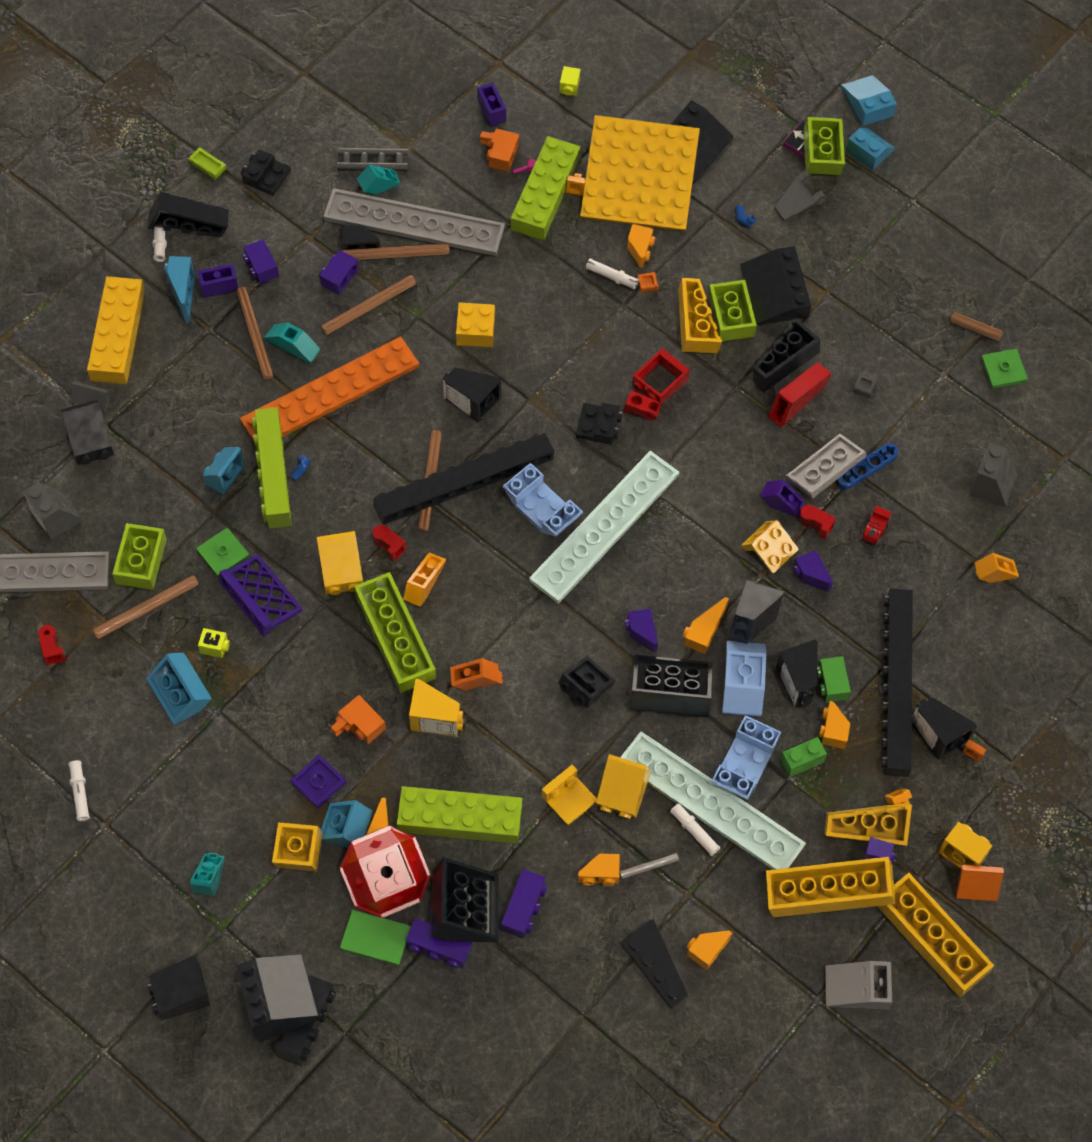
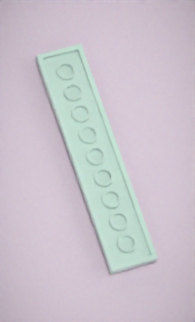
M649 451L532 574L529 582L559 604L679 476V471L652 451Z
M643 732L637 735L620 757L648 766L651 772L648 781L649 786L674 803H680L687 812L772 870L790 868L806 845L800 838L732 792L711 783V778Z

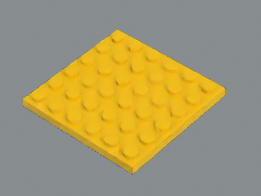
M595 115L580 218L686 232L700 128Z

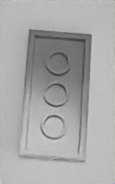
M839 434L786 475V480L813 499L866 457V452Z

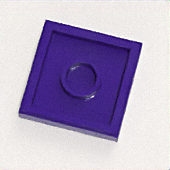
M319 754L290 780V783L311 804L319 809L347 783V780Z

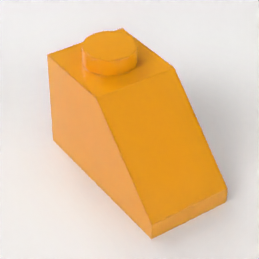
M991 553L975 562L976 575L982 581L994 583L1019 577L1014 560Z
M728 930L700 934L697 939L693 937L687 945V956L705 970H708L730 941L732 932Z

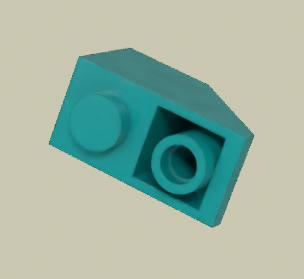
M370 164L357 178L363 191L372 194H379L401 183L393 169Z

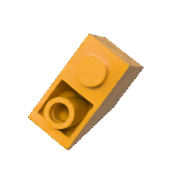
M632 224L628 236L627 249L639 267L643 268L645 261H649L651 253L649 248L654 246L655 237H653V229Z
M830 701L828 708L824 707L822 719H825V726L821 725L819 737H823L822 745L845 749L850 722L836 704Z
M599 853L578 872V883L586 886L594 885V883H601L604 886L618 884L620 854Z

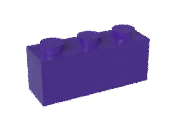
M524 869L522 870L501 923V931L523 939L526 933H531L534 924L531 920L534 914H538L541 903H538L541 896H545L548 888L546 877Z
M415 918L406 938L408 949L418 954L420 952L425 953L428 958L435 961L443 960L452 968H464L472 950L473 942H448L431 937L432 924Z

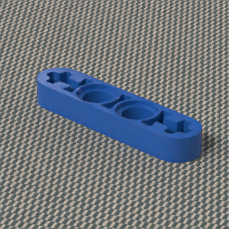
M887 443L867 455L837 479L838 487L842 490H849L895 461L898 455L897 446ZM886 451H888V452H891V451H892L893 454L891 455V454L889 453V454L886 455ZM878 459L880 464L872 465L870 460ZM863 468L865 474L859 475L855 469ZM844 478L845 480H847L848 478H850L849 483L846 481L842 482V479Z

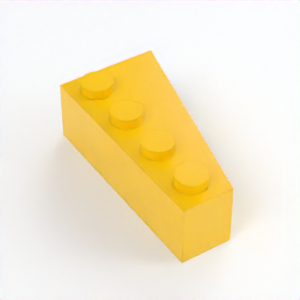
M682 278L678 288L682 352L718 353L722 340L718 336L717 326L713 322L712 312L707 305V298L700 279Z
M909 802L828 812L826 814L824 833L826 836L869 841L870 837L893 844L907 846L912 805Z

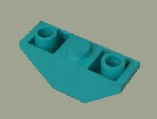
M290 323L274 324L264 337V340L310 364L320 352V348L303 330Z
M216 853L204 854L190 880L193 893L209 896L215 895L219 887L225 856H219Z

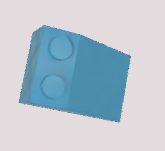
M873 75L841 85L862 126L894 116L897 105L890 90Z
M169 256L168 263H165L167 284H170L172 294L185 323H189L195 282L191 257Z

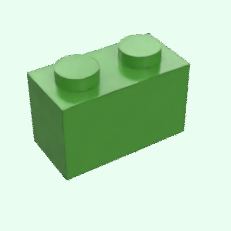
M843 656L820 659L817 666V678L821 680L819 689L821 696H824L825 703L848 700L851 690Z
M816 737L783 751L780 762L788 777H792L824 763L827 753L819 738Z

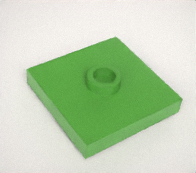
M1017 349L982 355L981 360L992 389L1027 383L1028 378Z
M228 527L196 548L199 555L218 578L220 571L224 569L230 570L250 558L249 553Z

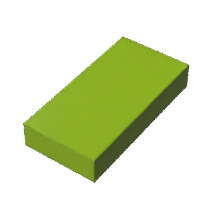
M200 147L188 158L189 163L215 180L227 169L226 164Z

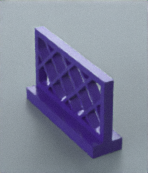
M258 554L230 570L224 569L220 571L219 583L263 637L270 634L271 629L302 612V607ZM257 562L261 568L258 571L249 569V566ZM237 572L245 573L244 580L236 579L233 574ZM247 575H258V582L247 581ZM261 576L269 577L272 583H260ZM245 585L257 587L256 593L247 592ZM259 587L270 589L269 596L258 594ZM272 590L281 591L283 598L272 597ZM256 600H267V607L258 606ZM270 601L281 603L280 610L269 608ZM284 603L291 604L295 609L285 611L283 610ZM268 613L279 614V618L271 622L267 615Z

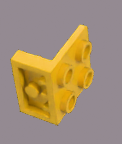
M777 520L766 521L741 545L745 551H755L771 573H775L798 551V547Z
M573 765L569 766L542 788L541 798L566 825L574 822L597 801V798L577 778V769Z

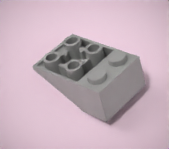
M865 961L825 966L826 1007L889 1009L892 1004L891 962Z

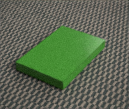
M352 910L340 950L400 966L406 947V938L411 926Z

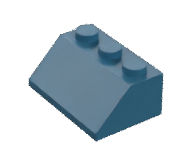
M184 653L166 654L146 678L174 725L202 711L212 699Z

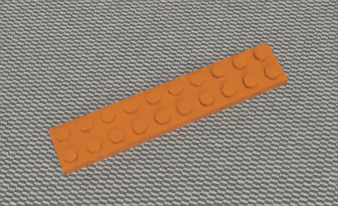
M400 336L258 409L278 407L282 437L411 372L419 367V362ZM255 411L241 417L240 422L255 444L252 417L256 416Z

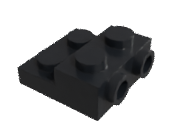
M259 149L257 153L253 152L251 154L250 163L248 166H243L241 175L244 184L274 196L290 173L291 167L275 160L274 155Z
M583 403L576 438L612 445L613 439L618 437L619 428L616 427L617 422L621 423L623 412L620 411V406L602 403L601 406Z
M586 656L565 671L558 684L564 693H570L574 697L576 704L588 708L599 700L601 694L612 687L616 680Z

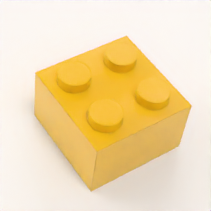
M459 303L456 345L493 347L495 305Z
M278 822L272 863L277 868L317 872L323 831L318 826Z
M958 822L944 840L938 853L961 869L962 865L980 866L987 857L992 845L988 839L974 833L971 827Z

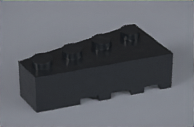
M159 192L149 211L148 229L154 230V227H162L163 231L181 229L182 233L198 231V234L222 237L228 227L229 210L185 197Z
M795 318L792 321V325L785 329L780 339L774 342L769 352H766L753 367V381L766 392L820 353L821 339Z
M311 975L309 982L319 1019L283 1033L282 1042L277 1041L275 1045L278 1058L301 1067L304 1061H308L311 1054L309 1048L312 1042L317 1041L320 1030H318L321 1022H325L328 1015L326 1009L329 1003L332 1004L336 997L334 984Z

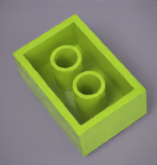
M807 118L804 126L805 167L809 174L841 175L845 165L842 119Z
M739 280L709 285L708 299L713 320L717 326V333L721 337L722 342L755 337L757 325L746 281Z
M126 523L112 574L117 585L154 590L167 541L164 529Z

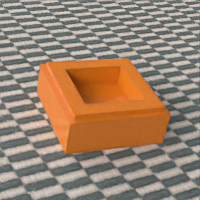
M655 272L637 275L640 293L658 291L659 287Z
M968 740L962 752L980 762L987 749Z

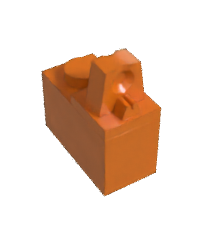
M497 128L492 133L482 131L480 143L491 148L487 153L489 167L509 172L519 147V134Z
M484 658L450 667L451 686L464 691L503 684V675L499 671L498 664Z
M360 695L338 712L337 722L331 726V731L336 737L345 730L346 732L351 731L361 741L364 739L368 744L386 730L385 721Z

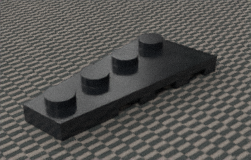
M654 919L621 941V946L670 1009L687 998L688 994Z

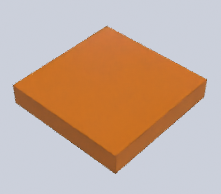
M962 865L956 898L997 901L1004 874L1003 868Z

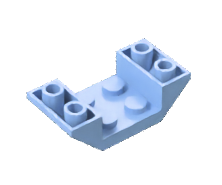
M530 463L504 484L503 488L515 508L539 531L556 537L582 515L583 511L571 500L565 503L543 482L544 475Z
M726 641V672L722 714L762 717L765 691L766 645Z
M745 715L737 730L736 737L722 765H719L711 783L748 800L771 758L781 732Z

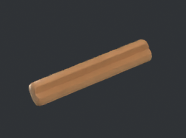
M954 312L950 319L952 323L997 341L1001 339L1003 334L1001 330L957 312Z

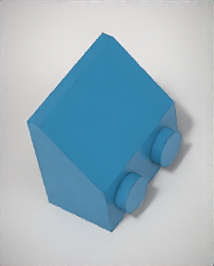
M859 128L848 139L846 152L871 170H874L895 150L894 146L868 128Z
M224 447L221 452L215 455L213 463L203 472L206 486L223 495L226 493L245 467L241 448Z
M356 800L330 803L321 828L323 831L321 842L348 849L351 841L365 836L373 810Z

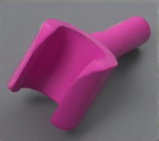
M528 160L527 166L515 169L513 173L517 174L524 171L531 173L536 160Z

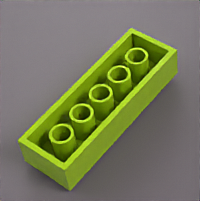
M547 136L511 216L512 231L544 241L566 192L568 176H573L580 160L581 146Z
M278 407L255 410L256 417H252L255 432L254 441L257 451L256 459L264 523L268 522L269 529L292 526Z
M386 573L354 586L356 599L399 692L402 693L414 688L416 679L425 683L436 679V669L391 573Z
M402 786L397 829L408 834L518 844L522 798Z

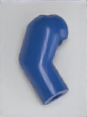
M743 205L735 207L737 221L747 227L753 226L756 222L755 216L745 215Z
M301 455L297 459L299 465L290 473V476L296 481L305 473L311 463L310 459L306 458L305 455Z

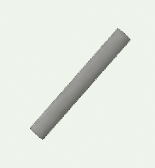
M675 853L619 871L621 879L677 862L679 857Z

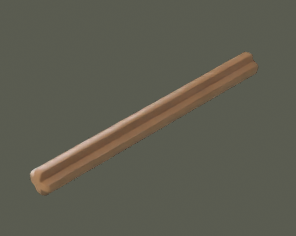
M449 244L343 250V252L358 260L449 254Z
M409 275L321 326L322 331L327 335L416 284L414 277Z
M245 287L238 288L236 290L263 379H271L273 373Z
M433 430L431 433L425 478L437 471L441 431ZM431 507L420 511L418 523L420 531H428Z
M191 576L94 628L93 633L95 637L100 639L199 585L198 580L195 576Z

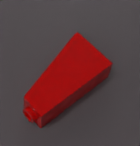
M818 362L778 392L768 417L781 428L785 426L826 386L831 372Z

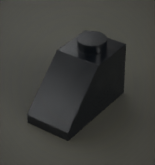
M353 224L342 226L344 250L380 248L379 238L363 226Z

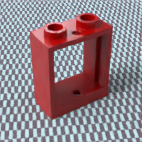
M662 348L633 375L632 385L636 391L642 392L646 397L654 399L662 405L689 379L690 369ZM659 365L677 378L661 394L643 381Z

